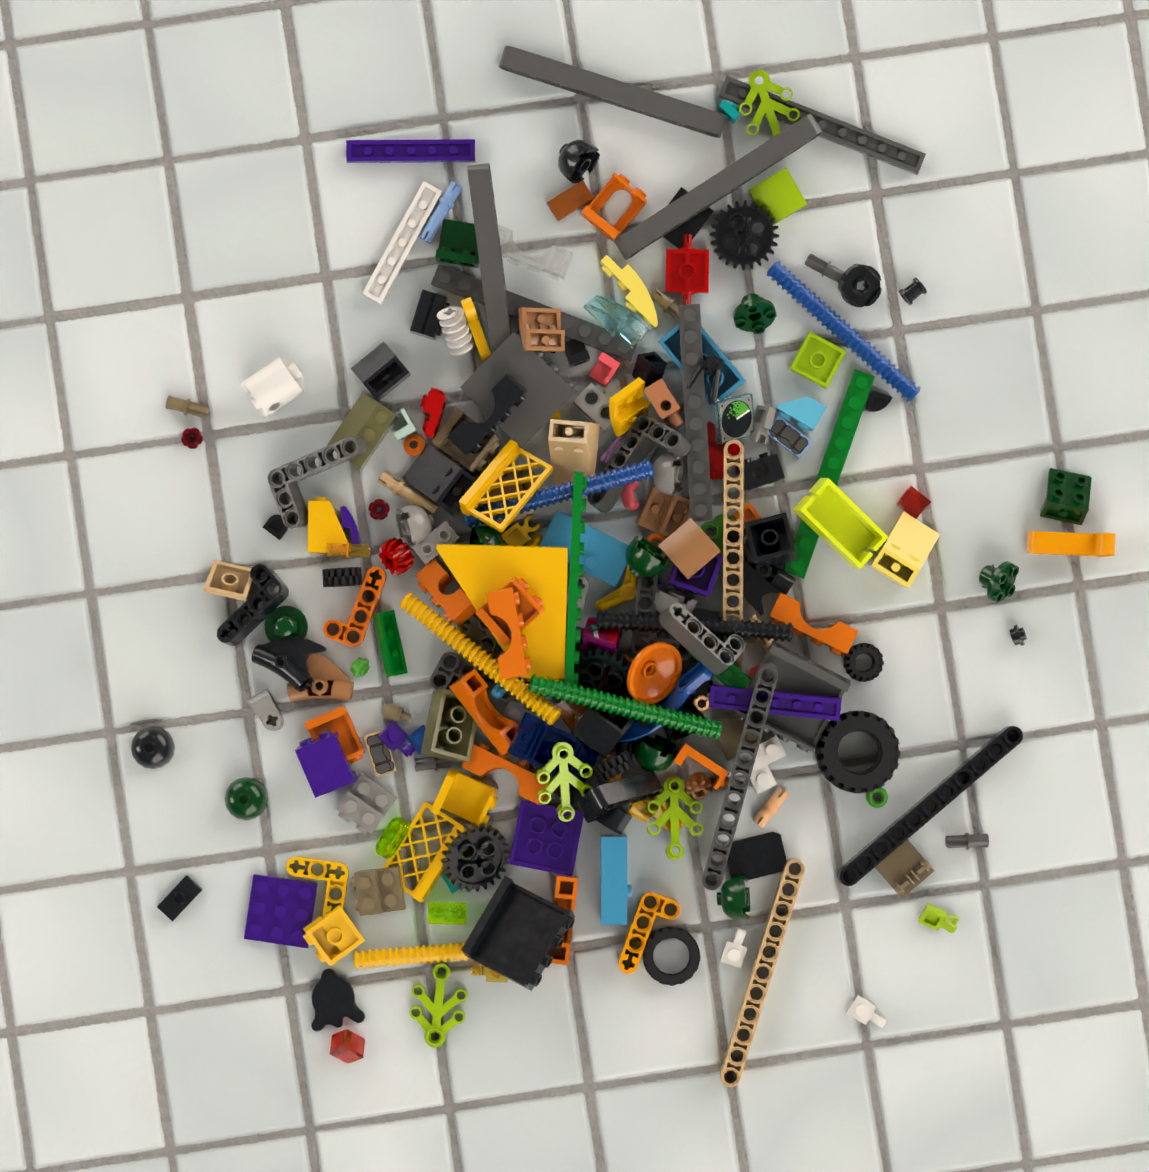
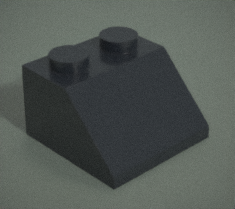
M786 512L744 522L754 563L777 566L798 561Z

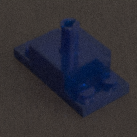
M525 712L507 750L508 753L518 757L520 761L538 770L543 769L550 761L552 749L558 742L569 743L573 748V755L581 762L589 764L591 768L594 766L599 755L578 738L553 725L547 724V722ZM566 751L560 752V756L566 754ZM568 763V771L586 783L588 778H583L578 769ZM559 764L549 774L551 777L554 778L559 772ZM589 768L583 769L582 773H587Z

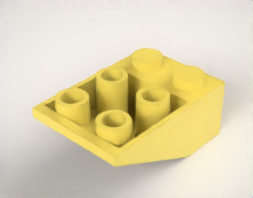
M903 512L888 535V539L883 543L869 566L907 589L920 571L940 534Z

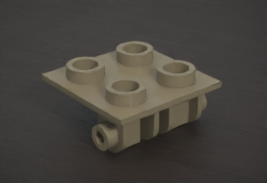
M908 839L875 867L902 899L934 872L932 866Z

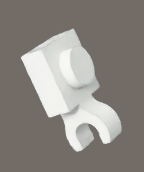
M737 927L733 942L726 940L720 962L741 968L748 948L742 945L746 930Z
M859 995L856 996L847 1011L848 1015L865 1025L870 1020L883 1028L887 1021L874 1012L877 1007L876 1005Z

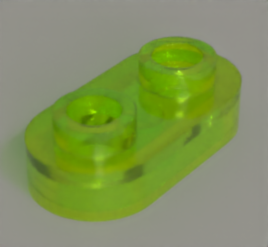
M401 817L393 818L376 844V853L386 859L392 857L408 834L409 823Z

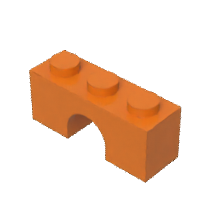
M435 559L431 560L415 575L420 581L417 584L425 594L429 592L432 595L430 600L437 608L442 607L445 610L443 615L450 623L455 621L461 626L477 611L460 588L451 595H445V588L453 579Z

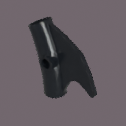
M746 542L744 544L743 594L757 613L762 616L764 614L762 597L767 593L787 595L796 578L789 575L779 566L754 563L749 542ZM761 567L767 568L766 574L760 572Z
M291 636L263 645L258 644L253 650L251 660L253 663L276 673L299 692H302L313 681L307 665L308 657L313 653L325 652L327 649L311 640Z

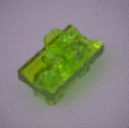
M428 902L427 924L467 925V903Z

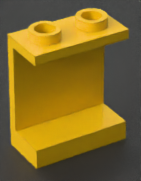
M450 768L430 812L438 815L442 808L469 822L475 823L478 828L481 823H484L486 826L490 818L486 814L489 809L493 810L498 798L495 795L498 789Z

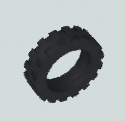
M672 926L660 928L647 939L642 953L643 963L647 973L659 983L669 986L683 984L692 978L693 974L697 971L700 961V950L696 940L685 930ZM667 938H676L682 941L689 951V961L686 967L681 972L675 974H667L660 971L653 960V952L656 945Z

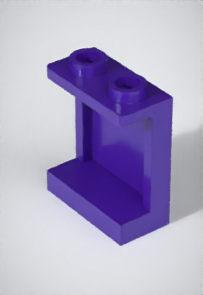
M331 730L319 734L320 738L313 741L311 738L299 742L300 746L295 750L315 798L352 784L358 779L355 770H351L338 740V731L333 733Z

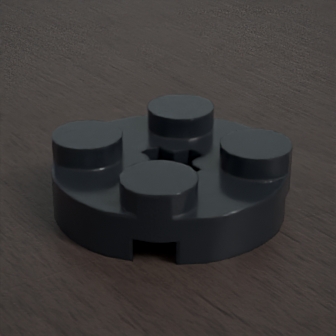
M854 264L842 275L841 281L838 284V290L841 292L844 301L849 305L867 307L875 303L881 294V276L871 266ZM864 281V289L857 290L858 282Z

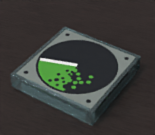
M751 393L717 400L716 405H714L717 444H724L732 439L740 440L751 437L755 429L753 397Z

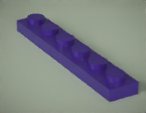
M475 139L346 140V162H475Z
M711 684L709 707L748 711L754 689ZM765 691L757 693L760 699H767L769 697ZM774 691L768 714L839 721L842 698Z

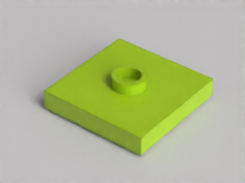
M809 331L789 370L827 389L847 351Z

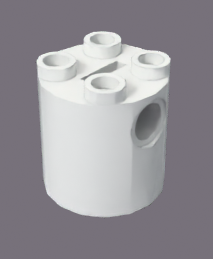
M278 357L241 383V386L252 398L251 401L256 409L266 418L304 393V375L294 362Z

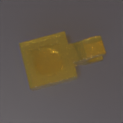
M471 965V975H486V982L508 983L507 978L483 965Z

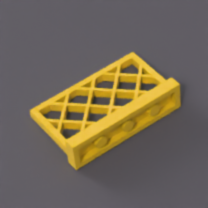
M510 439L459 500L462 513L467 516L471 514L496 530L503 532L551 474L553 466L519 448L518 443ZM519 456L527 459L528 464L515 466V461ZM541 467L545 469L542 474L532 476L531 468ZM529 469V477L517 479L516 471ZM514 472V480L502 482V477L505 473ZM531 482L532 486L529 490L519 491L518 484ZM516 485L517 492L504 494L503 487ZM501 488L502 495L489 497V492L492 489ZM518 498L519 502L516 506H506L507 499ZM503 500L504 508L491 509V502ZM488 503L489 511L478 512L475 510L479 505ZM503 513L506 515L501 524L493 520V515Z
M426 801L383 866V868L398 864L401 869L403 890L419 902H425L444 872L442 867L445 865L441 862V859L446 858L442 854V851L448 850L445 843H452L450 836L457 837V829L464 832V825L442 811L438 815L434 813L436 821L424 823V812L427 808L431 810L433 806ZM448 821L454 825L449 834L442 835L440 823ZM436 824L439 836L427 838L425 826ZM422 827L424 839L413 842L411 835L413 829ZM439 839L440 850L430 853L428 841ZM425 842L427 854L416 857L413 844ZM410 845L412 858L401 860L399 851L402 847ZM428 857L429 867L427 870L419 872L416 859ZM413 860L415 873L404 875L402 863ZM416 875L418 884L412 891L406 886L405 878Z

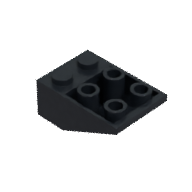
M427 444L402 477L453 517L460 509L459 500L477 480L429 444Z

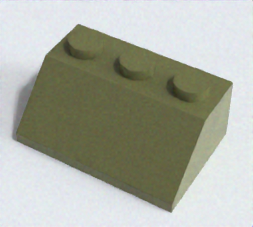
M363 392L327 446L345 438L362 437L367 443L366 452L349 461L363 470L399 416ZM352 442L351 447L352 450L355 452L356 444Z
M442 688L433 691L420 754L438 759L470 762L477 723L452 690Z

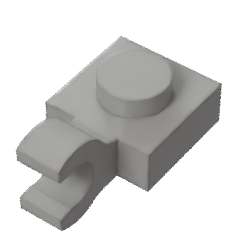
M757 405L753 419L755 429L751 434V441L758 442L759 436H761L759 444L767 445L769 441L767 429L771 430L775 419V408Z

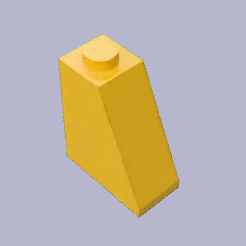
M314 497V501H308V553L353 554V549L332 502L327 501V497Z

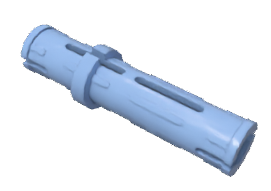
M453 181L450 182L443 197L439 198L438 206L419 235L421 239L431 244L449 210L454 208L453 203L463 189L460 185H456Z

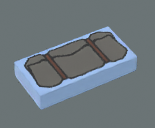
M780 416L773 422L771 430H767L768 435L798 459L813 442Z

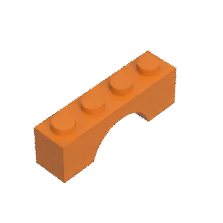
M514 587L487 591L490 615L503 619L508 624L512 636L509 648L498 656L501 680L528 675V670L531 669V661L529 656H525L524 648H528L526 634L522 635L521 626H524L523 614L518 613L517 605L521 604L519 591L515 592Z
M779 593L768 616L772 618L771 623L773 624L775 622H778V624L785 622L787 625L789 622L792 623L793 634L800 637L805 634L811 637L810 642L820 647L822 644L830 647V652L839 656L842 653L848 654L858 633V630L840 621L827 629H815L809 626L801 616L800 602L782 593Z
M473 669L460 677L449 688L502 756L514 750L527 736L515 720L505 718L493 707L487 695L488 685L476 669Z
M481 742L479 745L473 744L470 762H463L462 768L480 777H485L497 769L508 770L518 781L519 796L542 805L537 798V793L544 789L548 783L540 784L536 779V773L528 770L529 765L520 761L515 764L509 761L511 757L506 754L501 756L498 753L496 755L490 752L491 747ZM546 774L540 775L539 779H544ZM547 794L542 795L541 799H545Z
M557 874L554 904L565 910L571 909L573 914L578 887L577 876ZM573 926L564 934V941L559 949L556 948L553 953L551 963L569 965Z

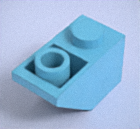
M804 397L779 404L776 411L779 412L778 416L784 420L789 421L791 419L797 422L796 426L808 432V430L813 431L827 407L810 397Z

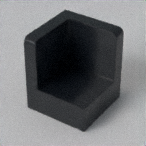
M565 340L564 353L570 368L590 361V356L584 343L576 340L566 342Z
M655 351L638 354L632 377L634 379L641 378L645 381L644 388L663 378L667 363Z

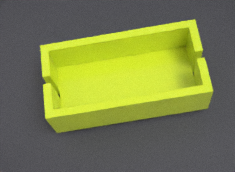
M820 478L808 491L810 496L805 495L792 510L851 568L861 569L873 555L868 551H877L888 539V536L829 478Z

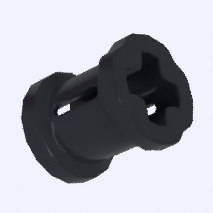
M915 277L910 285L898 292L910 306L921 294L925 295L927 290Z

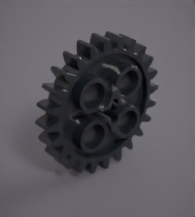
M744 200L743 206H740L738 201H736L735 208L728 204L727 212L722 209L720 210L721 218L714 217L718 224H711V227L716 230V232L710 233V236L715 238L710 244L717 245L713 252H721L718 259L726 258V266L733 262V269H736L738 264L741 265L742 271L745 270L746 265H749L751 270H753V263H757L761 267V259L769 261L767 253L774 255L771 246L778 247V244L773 241V239L779 238L778 234L773 233V231L779 229L776 225L772 226L775 217L768 219L770 211L768 210L763 213V205L758 209L755 208V201H753L751 206L747 205L746 200ZM734 217L743 219L741 227L736 228L732 226L731 221ZM751 217L748 228L750 238H745L742 252L738 254L737 251L741 243L739 233L744 232L747 218ZM755 223H761L764 226V230L759 234L752 231V226ZM730 237L735 238L737 245L734 248L726 247V239ZM754 243L757 245L758 250L755 254H748L745 248L748 244Z
M601 646L596 651L593 647L588 652L584 650L579 655V664H575V673H579L577 687L583 686L584 689L588 687L591 691L597 689L603 674L606 672L607 667L610 666L611 669L599 691H603V694L608 692L611 696L616 694V697L623 696V699L628 697L632 700L633 697L630 695L627 687V675L631 662L624 663L623 661L626 656L617 657V650L614 654H611L609 647L605 652H603Z
M473 823L471 829L464 825V832L457 829L458 836H450L452 843H445L448 850L442 851V854L446 857L441 859V862L445 865L442 867V870L446 873V878L451 880L450 882L454 886L457 885L460 890H463L465 887L468 892L471 891L472 887L478 892L480 886L486 890L487 883L489 882L495 885L493 879H501L499 872H506L503 865L509 864V861L505 858L510 856V853L506 850L509 848V845L505 842L506 838L497 829L494 830L491 825L486 827L484 823H481L479 828ZM489 843L488 846L483 849V846ZM466 846H468L467 850L464 851V852H462V850H463ZM468 866V869L462 872L463 869Z

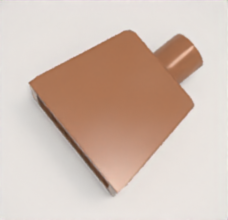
M662 378L644 389L645 394L664 422L669 421L673 429H677L685 423L679 414L683 411ZM670 403L671 408L668 411H666L664 407L666 404Z

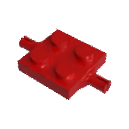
M687 234L683 235L682 248L666 249L665 293L683 295L682 305H686V300L687 305H691V295L709 293V250L693 248L691 234L688 235V243Z

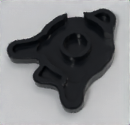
M325 969L321 974V979L312 991V1005L315 1009V1018L311 1024L312 1029L318 1032L326 1025L340 1028L343 1025L344 1017H348L356 1023L363 1022L365 1014L355 1003V993L351 984L337 975L333 969Z

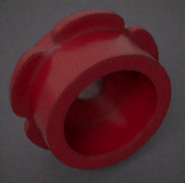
M187 428L182 433L181 441L184 446L195 449L198 447V444L202 443L203 437L197 428Z
M376 499L375 502L370 503L368 510L373 519L383 520L388 516L387 513L390 511V507L383 499Z

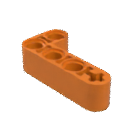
M374 566L368 569L348 623L328 620L323 626V632L326 637L353 647L362 644L386 582L387 575L382 568ZM377 570L380 571L379 575L382 576V579H377L375 586H379L378 590L366 587L367 583H373L374 578L371 577V574L376 573ZM369 590L373 591L375 595L374 600L370 603L365 602L363 599L364 593ZM359 611H365L367 614V619L363 623H359L356 620V614ZM336 623L339 626V632L332 636L328 632V627ZM351 631L359 633L360 637L356 643H351L348 639Z

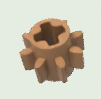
M702 772L693 773L690 779H686L687 794L692 793V796L696 799L705 798L708 792H712L711 777L706 778V775Z

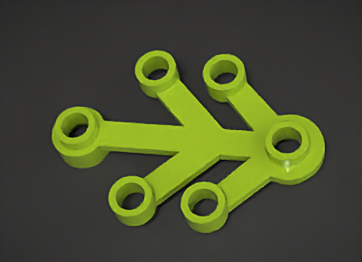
M755 70L750 74L748 82L751 89L745 102L740 105L739 111L743 115H749L752 112V103L758 92L761 103L752 122L747 125L746 131L751 136L756 135L766 113L773 136L781 133L774 110L786 115L790 121L798 120L800 112L796 108H789L771 99L767 90L779 94L781 99L785 101L792 98L793 91L788 87L783 88L771 82L768 73L763 70ZM756 77L763 78L761 85L755 83ZM784 90L790 91L791 96L789 98L783 97L782 93ZM745 104L750 107V111L747 113L742 111V106ZM793 110L798 113L795 119L789 116V113ZM750 125H755L757 127V131L755 133H751L749 131Z
M558 742L552 749L550 761L543 769L538 770L536 773V779L540 784L548 783L544 789L537 793V798L541 804H548L551 801V794L560 785L561 804L557 807L556 813L561 821L568 822L575 816V810L570 804L569 783L577 788L583 797L586 795L583 793L585 789H593L590 784H585L568 771V763L577 768L583 778H589L593 770L589 764L581 762L573 755L574 751L569 743ZM566 751V754L560 756V752ZM559 764V772L549 782V774ZM589 768L587 773H582L583 769ZM546 774L544 779H539L540 775ZM542 795H548L546 799H541ZM565 812H570L568 816H563Z
M677 776L668 777L663 783L664 791L646 806L647 812L654 815L660 810V805L670 797V807L655 822H651L647 826V833L651 836H656L660 832L661 827L670 819V844L667 846L665 853L667 858L672 861L679 860L684 854V848L679 843V820L689 829L691 835L699 836L703 832L702 824L695 823L679 807V799L689 807V811L693 815L700 814L703 810V805L699 801H694L684 791V782ZM671 783H676L678 789L673 790L671 788ZM650 804H655L657 806V810L652 811L650 809ZM694 804L699 806L698 812L693 810L692 806ZM650 826H656L657 832H651ZM693 826H698L700 828V832L695 833L693 831ZM677 847L679 854H674L672 848Z
M438 963L433 969V975L437 979L434 1003L425 993L423 985L416 984L412 988V995L417 997L433 1016L431 1025L422 1015L423 1010L420 1006L415 1005L409 1011L411 1018L416 1019L425 1030V1042L431 1047L441 1046L445 1042L446 1033L455 1025L464 1022L466 1017L464 1011L456 1010L452 1018L441 1026V1017L459 1002H464L468 997L467 991L459 988L456 990L455 995L443 1004L445 980L448 979L451 972L450 967L446 963ZM441 967L445 968L446 974L440 975L438 969ZM416 987H420L422 989V993L417 995L414 992V989ZM460 991L464 992L465 998L459 999L457 993ZM415 1008L419 1009L420 1015L414 1016L412 1010ZM461 1013L463 1019L460 1021L456 1020L455 1014ZM437 1032L439 1039H432L431 1034Z

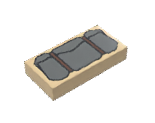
M382 730L363 736L376 777L397 771L391 750L377 737Z

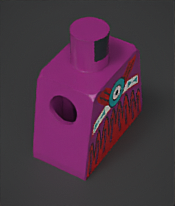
M589 617L585 628H576L581 630L580 641H582V651L588 652L591 647L596 651L599 646L602 647L603 652L608 647L611 654H614L616 650L618 651L622 638V629L621 631H618V629L611 631V628L607 630L601 628V630H598L596 627L597 617Z

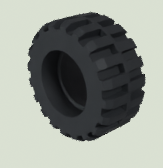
M848 711L840 714L839 721L830 720L816 744V759L818 760L820 771L835 787L852 793H868L874 791V789L881 788L887 780L893 777V772L899 765L900 750L898 744L900 743L895 736L894 729L883 718L871 712ZM855 731L869 734L875 740L878 748L876 762L871 768L863 772L849 771L841 764L838 758L840 741L844 736Z

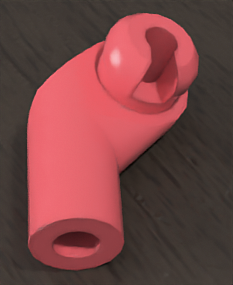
M634 481L633 484L629 482L621 494L624 507L631 511H635L639 507V502L635 500L633 494L639 484L637 481Z

